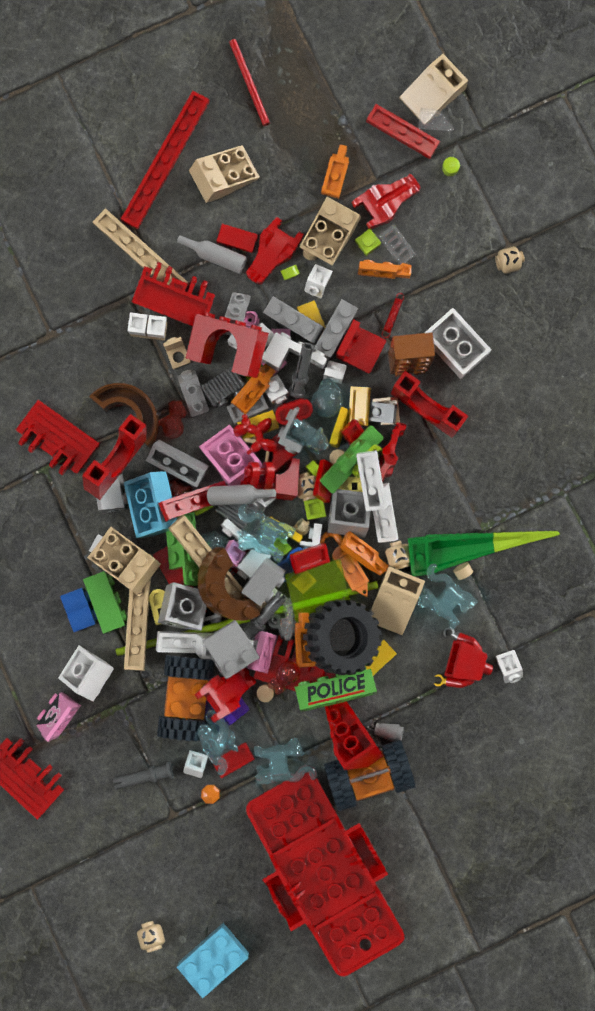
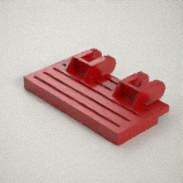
M156 263L151 278L152 269L144 266L131 300L132 303L193 326L196 314L204 315V312H210L215 294L207 292L205 299H203L208 284L207 281L204 280L201 283L199 292L195 296L192 294V291L197 282V277L192 276L185 292L188 283L172 277L170 285L167 284L173 267L168 266L166 268L164 278L160 282L156 279L161 270L162 263Z
M37 400L16 429L17 432L23 435L18 442L21 446L26 444L33 433L37 435L28 448L30 453L38 447L42 440H45L40 448L53 457L49 463L51 468L58 464L63 455L68 457L59 469L58 473L61 475L67 471L73 461L75 463L70 470L78 474L100 445V443L40 400Z
M279 635L268 673L255 671L254 678L296 692L295 687L300 682L310 681V683L318 682L317 679L320 677L328 676L330 679L334 678L336 674L325 672L324 669H319L317 666L298 668L295 650L292 658H289L294 640L290 639L288 641L286 654L282 656L278 654L279 647L283 641Z
M7 737L0 745V786L38 820L64 791L59 784L53 790L51 789L62 775L60 773L55 774L52 780L46 784L42 779L52 771L53 767L49 764L37 776L42 769L31 758L25 764L23 763L26 757L33 751V748H26L23 754L17 758L14 753L23 745L24 740L22 738L19 739L9 750L13 742Z

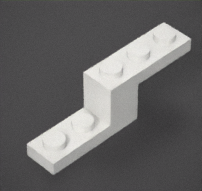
M276 332L263 354L262 363H266L279 371L289 352L300 356L303 342L298 341L296 343L291 340L289 335L283 332L281 334ZM231 335L228 339V345L237 349L235 337ZM315 350L312 353L311 363L323 369L327 363V358H325V354Z
M377 450L357 453L356 457L366 511H373L378 543L397 541L398 533L389 483H382Z
M226 518L220 525L223 527L222 532L230 538L234 536L238 540L237 543L244 550L249 549L239 565L235 567L238 570L237 574L244 580L250 579L266 557L270 558L272 555ZM275 588L272 590V592H273L274 594H273V596L271 597V599L275 596V594H276L277 591H278V590L275 589Z
M158 631L156 651L196 653L201 659H212L202 640L213 633ZM250 640L256 650L258 640Z

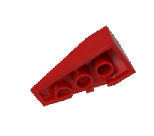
M347 701L325 707L331 731L330 735L334 745V754L344 770L367 768L384 757Z

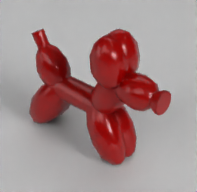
M247 414L241 416V424L236 425L233 429L234 435L242 437L250 433L255 434L256 442L246 452L247 455L252 452H258L261 449L268 452L278 450V444L275 441L263 438V434L272 427L271 418L262 420L256 426L251 424Z

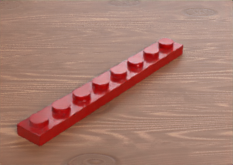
M192 91L122 215V222L137 230L139 229L210 102L208 98Z

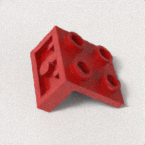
M353 320L336 353V358L370 374L386 340L361 328L360 322Z

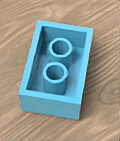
M166 471L150 472L123 482L136 538L153 537L170 531L168 527L177 518L165 521L158 504L161 501L172 498Z
M222 923L180 960L177 968L198 994L204 998L248 959L249 952L228 927Z

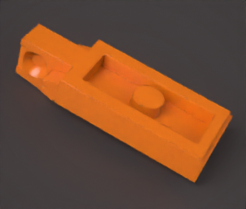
M340 145L338 153L330 157L321 194L339 199L349 164V157H345L347 146Z
M364 260L359 263L358 274L395 279V277L410 278L411 265L405 263L393 265L391 262L375 263L372 260Z
M265 363L259 370L258 378L251 377L231 403L242 413L247 414L270 386L268 384L269 379L276 371Z
M351 531L345 534L340 545L341 549L378 575L387 571L389 565L378 556L379 552Z
M307 612L298 613L299 623H295L296 664L298 668L312 667L316 663L309 659L308 656L311 653L305 651L304 645H307V640H303V634H307V629H304L306 623H310L309 613Z

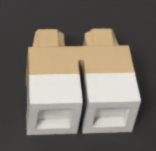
M130 312L128 333L133 337L165 341L167 318L149 315L148 320V315Z

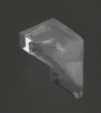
M420 109L419 129L453 131V126L446 119L442 111Z

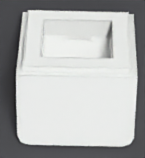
M190 750L183 772L202 778L208 755Z

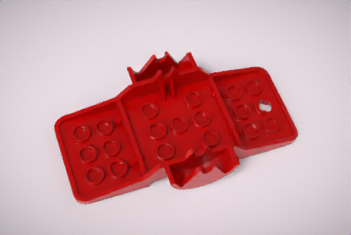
M303 770L252 799L247 804V815L276 872L262 879L268 886L273 902L277 905L279 913L286 919L291 931L303 924L307 925L337 975L347 976L403 942L404 932L376 884L378 880L388 875L381 859L360 823L348 830L345 829L312 771ZM363 939H368L371 942V947L368 950L360 947V942Z

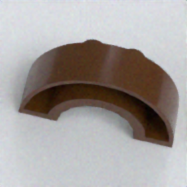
M112 383L98 388L89 396L106 412L117 406H127L133 409L137 419L147 425L146 441L144 444L151 448L158 434L159 418L152 401L142 390L126 383Z
M213 548L205 556L198 572V590L204 604L213 613L232 620L245 621L260 616L253 600L248 597L234 599L227 593L224 585L225 576L234 564L225 548Z

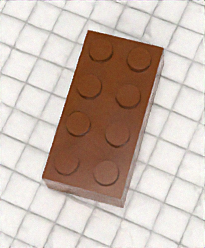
M433 332L393 336L388 351L390 375L395 374L396 377H400L404 371L408 373L414 372V375L425 374V371L429 370L435 357Z

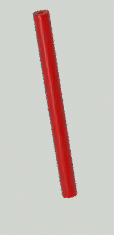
M233 39L229 42L262 124L267 126L270 124V121L236 39Z

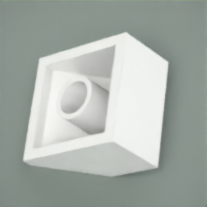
M79 645L58 678L75 693L94 701L114 668Z

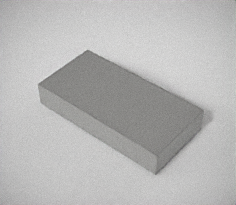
M263 395L248 411V418L269 409ZM233 404L227 406V410L235 425L242 420L241 416L244 413Z

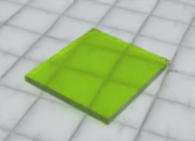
M340 559L298 574L293 572L285 574L296 623L299 622V613L307 612L310 616L311 613H316L315 608L319 605H324L325 602L349 600Z

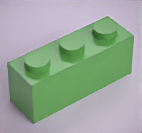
M103 571L83 579L103 634L127 626L128 616L125 610H121L119 603L122 600L119 593L115 592L112 586L115 585L113 576Z

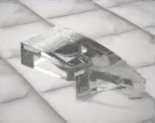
M287 598L283 603L285 618L280 619L285 641L291 640L294 628L291 598Z

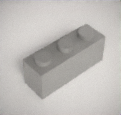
M274 296L263 312L314 344L317 343L325 327Z
M341 299L313 352L315 350L325 354L327 361H329L358 308Z
M161 440L153 444L146 459L147 462L195 487H198L209 468V465Z

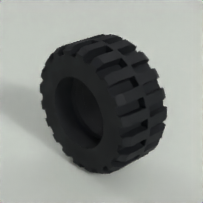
M353 600L328 601L324 605H319L315 608L316 613H311L308 617L311 620L310 623H306L304 629H307V634H303V640H307V645H304L305 651L311 653L308 656L309 659L316 662L315 666L319 669H324L325 672L332 674L354 675L356 672L364 671L366 669L365 665L370 666L374 662L372 658L377 657L379 653L377 647L381 646L382 640H379V635L382 634L381 629L377 628L379 621L377 618L372 617L374 613L370 609H365L366 606L364 604L356 603ZM339 619H347L355 631L354 645L344 656L337 655L329 641L331 628Z

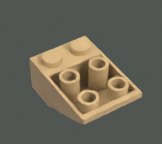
M442 54L400 96V99L425 125L466 90L468 80Z
M243 145L196 159L189 170L206 203L220 199L260 178Z
M326 197L300 248L333 266L361 219L360 214Z
M112 527L109 528L87 557L137 595L161 565L155 558Z
M388 567L371 608V611L374 613L372 617L377 618L379 621L377 626L403 635L425 581Z

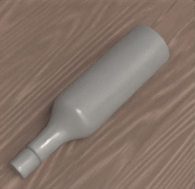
M180 235L177 239V243L193 249L201 259L241 274L244 269L247 256L207 240L196 242Z
M252 485L212 486L207 492L208 502L212 506L251 504L258 498L276 496L275 489L258 490Z

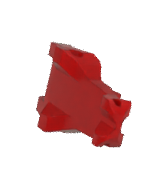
M409 174L407 177L401 178L392 184L373 185L362 195L355 198L351 204L354 208L362 204L373 218L366 224L370 230L392 221L401 204L411 196L419 193L420 185L415 177Z
M278 217L260 234L258 254L251 267L246 271L247 277L259 285L263 284L264 280L267 279L277 266L291 260L304 237V234L300 231L292 238L280 230L278 227L281 225L282 220Z
M396 422L395 425L397 426L392 430L391 440L382 449L379 457L382 483L385 478L392 475L398 457L395 454V447L398 437H402L406 429V424Z
M245 667L227 679L219 675L215 676L198 690L194 696L197 700L203 696L206 697L216 711V714H213L211 720L215 723L240 707L241 696L256 683V680L249 675V670Z

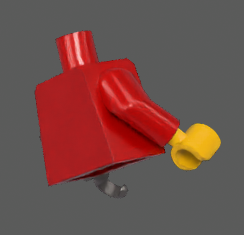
M451 627L446 628L443 631V635L446 637V632L451 630V637H454L444 674L447 678L440 674L435 675V677H440L442 682L441 684L434 683V685L441 686L446 684L448 687L463 688L472 685L475 680L480 681L483 674L490 675L493 671V665L486 663L487 654L482 651V647L477 640L460 632L455 633Z

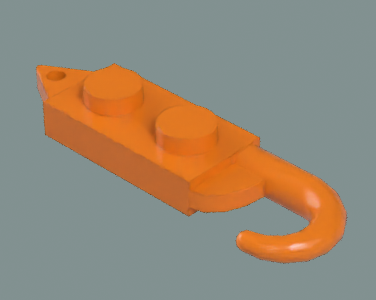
M325 532L321 536L320 544L324 543L328 537L335 539L338 547L332 554L335 564L352 592L356 591L368 597L369 580L358 561L340 548L343 540L342 536Z

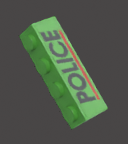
M371 669L356 672L354 675L336 674V677L330 679L328 676L320 677L317 679L318 682L310 683V681L298 683V686L295 687L301 712L377 694Z

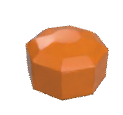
M207 784L201 790V798L205 803L214 804L220 798V790L216 785Z

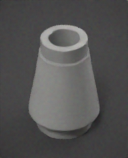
M377 723L374 734L395 742L402 740L404 727H400V724Z

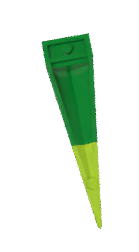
M558 531L429 534L423 537L408 538L411 575H430L488 554L558 536L560 533Z

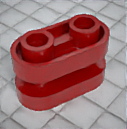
M299 398L279 405L276 408L275 417L280 424L287 425L288 420H286L290 409L300 408L294 421L297 422L310 417L313 412V406L308 399Z
M249 462L244 468L245 476L240 485H252L258 490L271 489L275 477L274 463L263 462L260 468L258 462Z

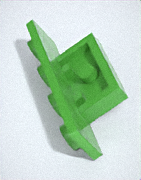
M368 426L358 439L349 446L347 451L337 459L336 463L320 479V482L331 493H335L352 474V470L357 463L356 454L366 452L374 444L378 445L383 440V436L373 426Z
M195 512L185 515L196 529ZM167 531L169 569L183 568L184 585L198 586L199 566L171 531Z

